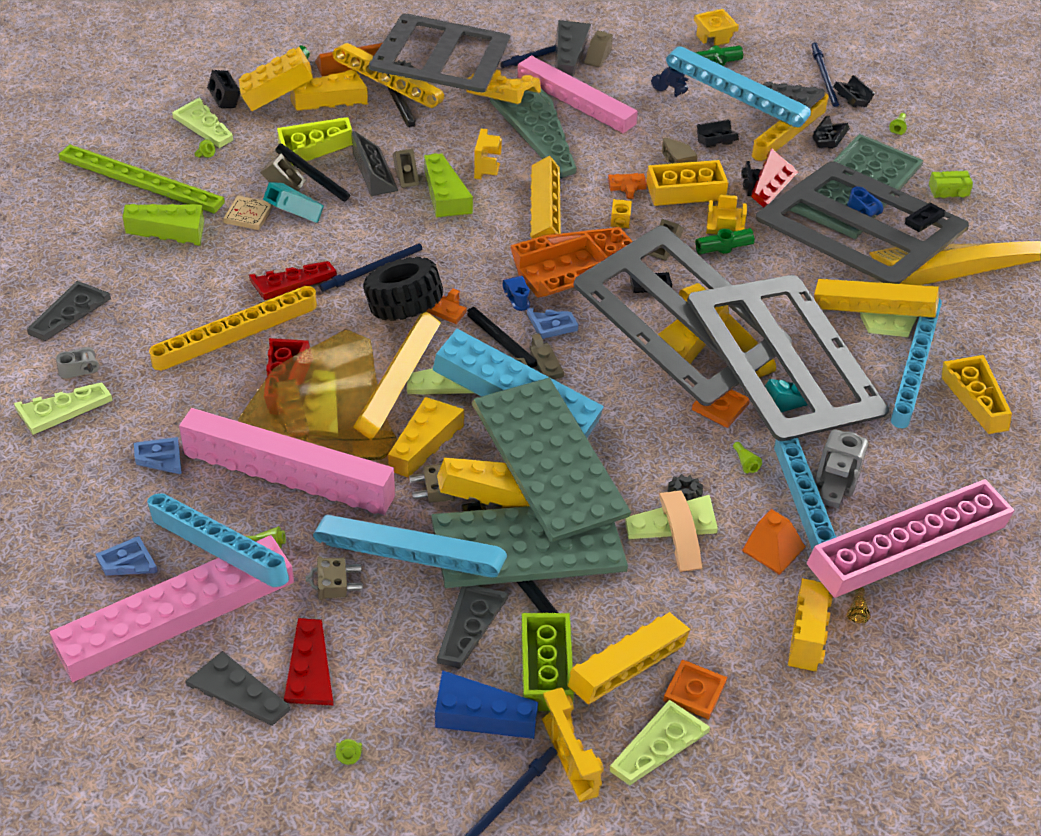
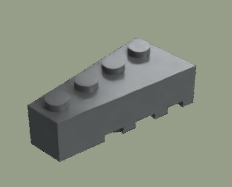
M558 20L555 39L556 69L574 77L577 65L580 62L581 55L589 38L591 23Z

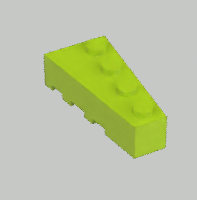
M442 153L424 155V172L436 218L473 214V196Z

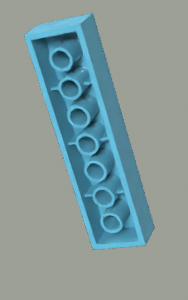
M459 329L454 331L436 353L433 371L481 397L549 378ZM550 378L584 435L588 438L599 422L604 406Z

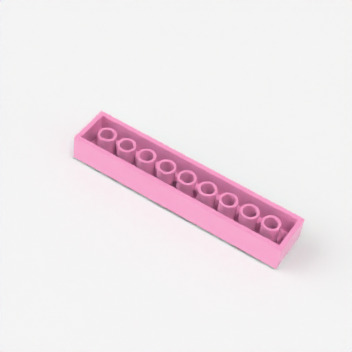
M194 408L190 409L179 425L184 455H187L189 458H198L211 465H221L231 471L237 470L251 477L257 476L271 483L277 482L291 489H300L310 495H320L330 501H339L346 503L350 507L366 509L373 514L385 515L395 497L393 467Z
M984 479L814 546L806 564L831 595L836 598L1003 529L1015 510Z
M272 535L267 536L256 542L284 557L289 581L285 585L271 587L217 558L50 631L54 649L73 683L294 583L292 565Z

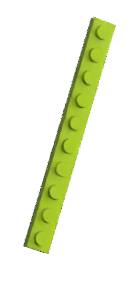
M70 144L59 153L61 161L188 205H202L203 210L214 214L225 204V199L222 196Z

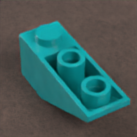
M269 182L263 197L264 201L275 207L315 223L319 222L324 205L284 183Z
M769 379L765 385L781 413L808 405L793 382Z

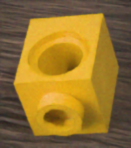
M613 199L610 227L629 229L632 201Z

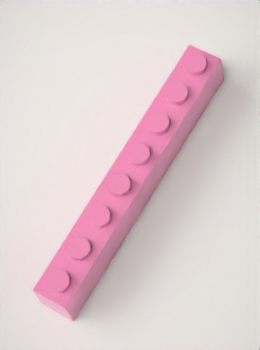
M533 56L518 64V78L521 79L524 75H532L534 78H539L540 87L544 92L612 127L614 130L624 134L637 124V110Z

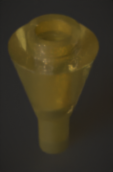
M863 587L855 590V597L847 611V618L855 623H866L871 617L864 598L865 589Z

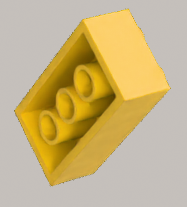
M292 48L283 56L275 57L268 64L260 65L255 71L242 75L239 79L241 96L250 110L254 111L311 81L313 75L310 63L301 48Z
M720 160L648 165L646 183L654 206L709 202V200L718 201L719 195H727L728 180Z

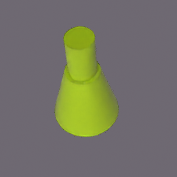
M900 113L899 117L890 123L889 129L891 133L902 135L906 132L905 113Z
M739 441L735 442L733 448L738 453L743 471L746 474L757 472L762 465V459L745 449Z
M279 526L254 536H246L256 542L272 535L280 549L282 544L286 543L285 531H281Z

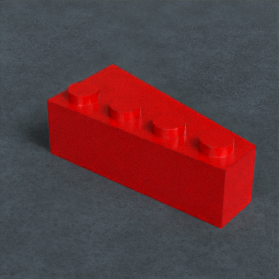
M269 338L270 347L268 350L267 377L265 378L264 388L265 403L269 415L290 416L313 360L309 340Z

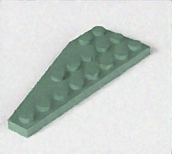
M542 89L540 93L524 91L520 104L490 98V103L542 159L551 156L560 167V179L576 174V165L572 154L569 152V145L566 143L560 120L557 118L553 100Z

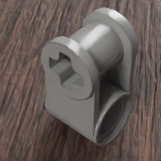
M84 347L59 353L56 357L59 376L67 379L97 372L100 365L95 359L94 349Z

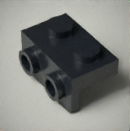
M852 75L848 83L836 81L833 86L838 91L837 94L842 98H846L848 100L847 103L855 108L857 106L867 107L875 94L854 75Z
M825 116L813 132V140L816 142V146L829 149L837 147L849 131V124H832L830 116Z
M729 119L697 125L698 142L708 148L716 147V144L719 143L729 145L733 141L739 140V134L731 130V120Z

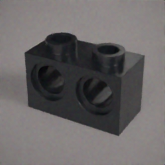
M212 70L207 88L219 108H236L241 93L238 85L229 71Z

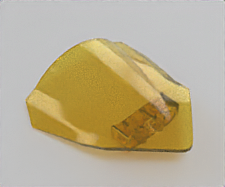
M344 329L275 367L238 419V422L366 460H382L388 456L398 440L389 425L387 417L372 440H369L353 428L378 384L371 339L348 329Z

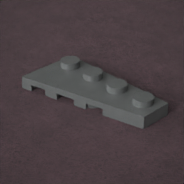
M76 281L27 328L28 335L43 341L48 340L111 299L110 293Z
M479 586L461 587L437 657V663L461 669L507 601L508 593Z
M223 651L185 681L186 686L192 689L196 688L211 698L215 697L225 702L228 706L243 710L245 714L271 726L290 711V705Z

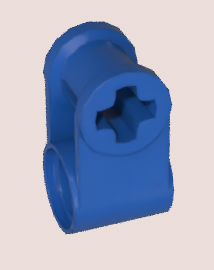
M852 188L847 204L848 207L870 217L880 215L883 212V205L880 200L872 196L865 188Z
M521 275L502 281L504 293L508 294L506 296L509 298L514 309L518 311L527 310L530 307L528 299L530 289L524 277Z

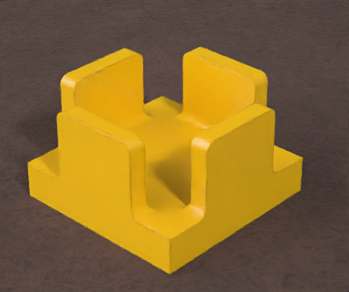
M724 9L694 15V22L697 24L696 36L703 44L707 43V37H714V46L728 44L730 38L733 37V32H737L739 25Z
M480 129L474 150V179H482L483 174L498 175L500 163L497 162L496 158L487 157V154L501 155L502 139L500 136L488 135V129Z
M719 195L717 206H713V200H709L706 234L717 235L721 229H730L732 231L744 230L747 204L743 203L742 208H737V196Z

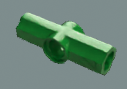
M715 45L709 50L694 52L722 66L727 62L741 60L744 55L743 48L740 45L720 48V46Z
M751 228L738 231L721 229L717 235L696 239V251L699 255L716 251L727 254L732 251V248L754 244L755 238Z

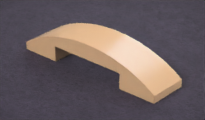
M682 491L659 493L663 513L667 515L675 545L674 554L679 572L702 569L697 533Z

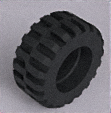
M407 257L406 259L388 262L384 266L377 267L375 271H371L363 283V289L371 313L378 319H389L390 321H396V319L403 320L427 312L428 309H432L435 307V304L440 302L444 292L436 264L425 257Z

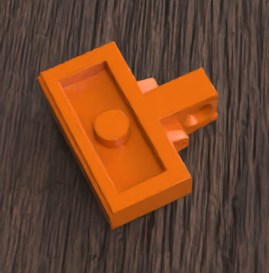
M644 173L608 175L610 191H625L627 199H634L635 191L644 190L647 187Z
M453 288L448 292L447 296L443 295L440 302L435 304V307L432 309H428L427 312L457 324L466 314V307L459 305L460 291Z

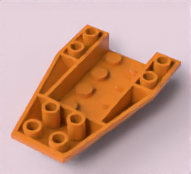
M620 227L544 235L511 245V252L518 275L524 277L527 286L537 298L574 288L573 283L577 276L633 241Z

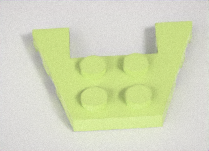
M860 312V317L868 333L909 337L918 317Z

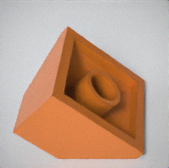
M771 509L757 523L742 551L780 575L806 546L791 521Z

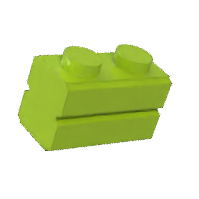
M968 171L932 172L929 187L934 198L966 197L971 194L973 181Z

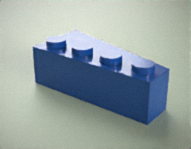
M442 670L435 708V728L535 739L538 712L537 701Z

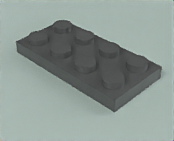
M773 82L763 83L764 86L806 105L809 109L825 96V90L817 87L793 86L786 83L775 84Z

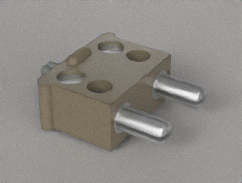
M441 464L424 466V473L409 476L410 483L426 482L427 490L412 492L414 500L428 497L429 503L448 500L455 501V496L440 492L437 474Z
M318 557L317 568H313L310 571V575L306 576V582H310L312 588L318 589L319 600L346 597L347 591H362L363 589L362 583H347L346 573L361 572V565H346L345 558ZM315 571H317V586L310 579Z

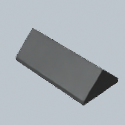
M353 131V155L370 196L397 192L398 188L380 147L356 131Z

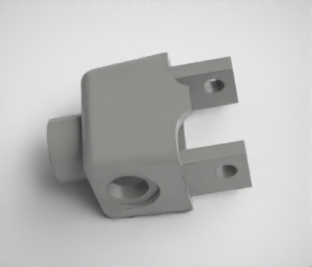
M834 429L830 432L822 452L815 480L816 486L822 488L820 496L823 504L839 508L843 495L853 496L869 445L866 438L849 431L844 432Z

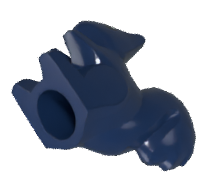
M669 66L662 71L661 75L656 74L652 77L651 85L660 92L667 90L671 86L674 88V97H678V95L688 91L686 81L689 79L684 77L685 74Z

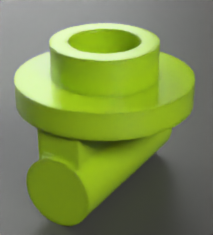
M205 139L200 142L199 149L194 155L199 158L202 155L210 158L215 154V146L212 141Z
M345 739L340 743H336L335 754L341 763L351 765L359 760L362 753V743H357L351 739Z

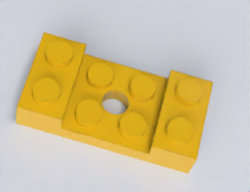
M496 69L486 92L466 91L467 93L520 104L524 91L540 93L541 87L540 79L534 78L532 75H524L521 79H509L506 76H501V70ZM474 73L472 74V76H470V77H468V78H466V79H472Z
M562 687L544 692L543 696L551 712L542 718V722L554 748L558 752L557 755L579 803L599 797V789L602 786L601 773L604 772L603 764L599 757H595L592 749L584 751L580 739L576 740L573 734L574 727L571 711L574 710V704L569 695L566 696Z

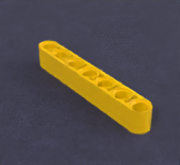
M344 43L333 51V57L337 62L429 108L436 107L444 100L443 91L425 81L389 74L391 77L389 78L386 73L370 70L369 63L374 56L349 43Z
M825 93V96L810 108L811 115L801 127H794L779 120L756 138L753 144L752 158L757 161L766 160L767 153L771 148L774 151L779 150L825 113L828 95Z
M696 283L681 289L679 295L688 302L687 299L690 293L706 289L701 284ZM729 314L724 324L742 352H748L759 343ZM772 359L756 371L759 378L776 371L775 360Z

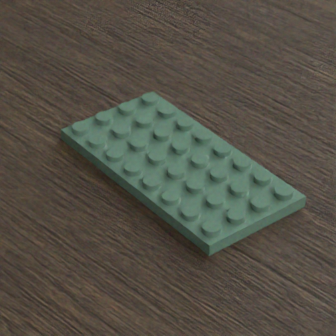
M861 134L832 161L897 190H901L923 164L922 159ZM831 180L816 192L847 206L852 188L838 181ZM881 202L882 205H883V209H884V207H885L887 204L884 203V202ZM799 203L790 209L792 212L855 240L863 232L804 203Z
M550 377L473 399L472 405L551 543L630 516L631 511Z
M530 506L431 515L434 535L494 545L502 548L507 554V558L498 576L494 578L441 568L445 588L627 572L628 563L615 522L551 543Z

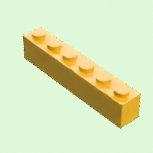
M548 156L531 165V239L544 235L561 234L560 167L551 156Z
M818 279L814 300L822 310L936 318L939 303V287Z
M670 612L662 617L658 616L647 626H641L635 633L624 636L621 641L614 645L610 644L604 651L599 654H593L582 664H576L570 671L571 676L567 686L589 705L681 649L685 645L691 629Z

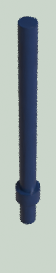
M814 42L811 44L813 58L817 61L832 106L838 107L839 102L823 60V52L819 49L818 44Z
M555 45L521 56H512L511 59L500 62L501 68L512 65L518 66L520 62L530 56L537 58L555 52Z
M418 243L344 275H336L332 277V280L320 284V290L324 292L333 287H341L345 285V282L374 271L379 266H384L388 262H394L397 259H402L423 249L422 245Z
M550 747L540 758H535L529 764V769L464 836H479L536 776L539 777L547 769L546 765L558 754L557 750Z

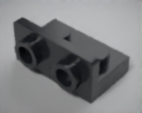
M746 161L745 168H742L741 178L743 179V190H746L747 196L751 197L762 169H751L750 161Z

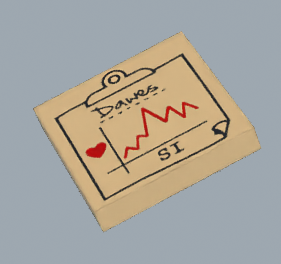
M237 196L223 218L224 223L260 230L273 209V205L263 200Z

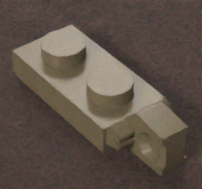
M539 333L531 335L532 346H530V354L537 360L536 366L539 372L552 379L564 377V371L548 342L543 343Z

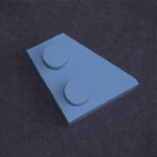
M534 308L527 309V316L542 339L578 331V323L571 312L546 310L545 313L533 312Z
M178 437L134 443L136 465L182 474Z
M139 536L96 554L97 561L105 576L158 572L156 564Z

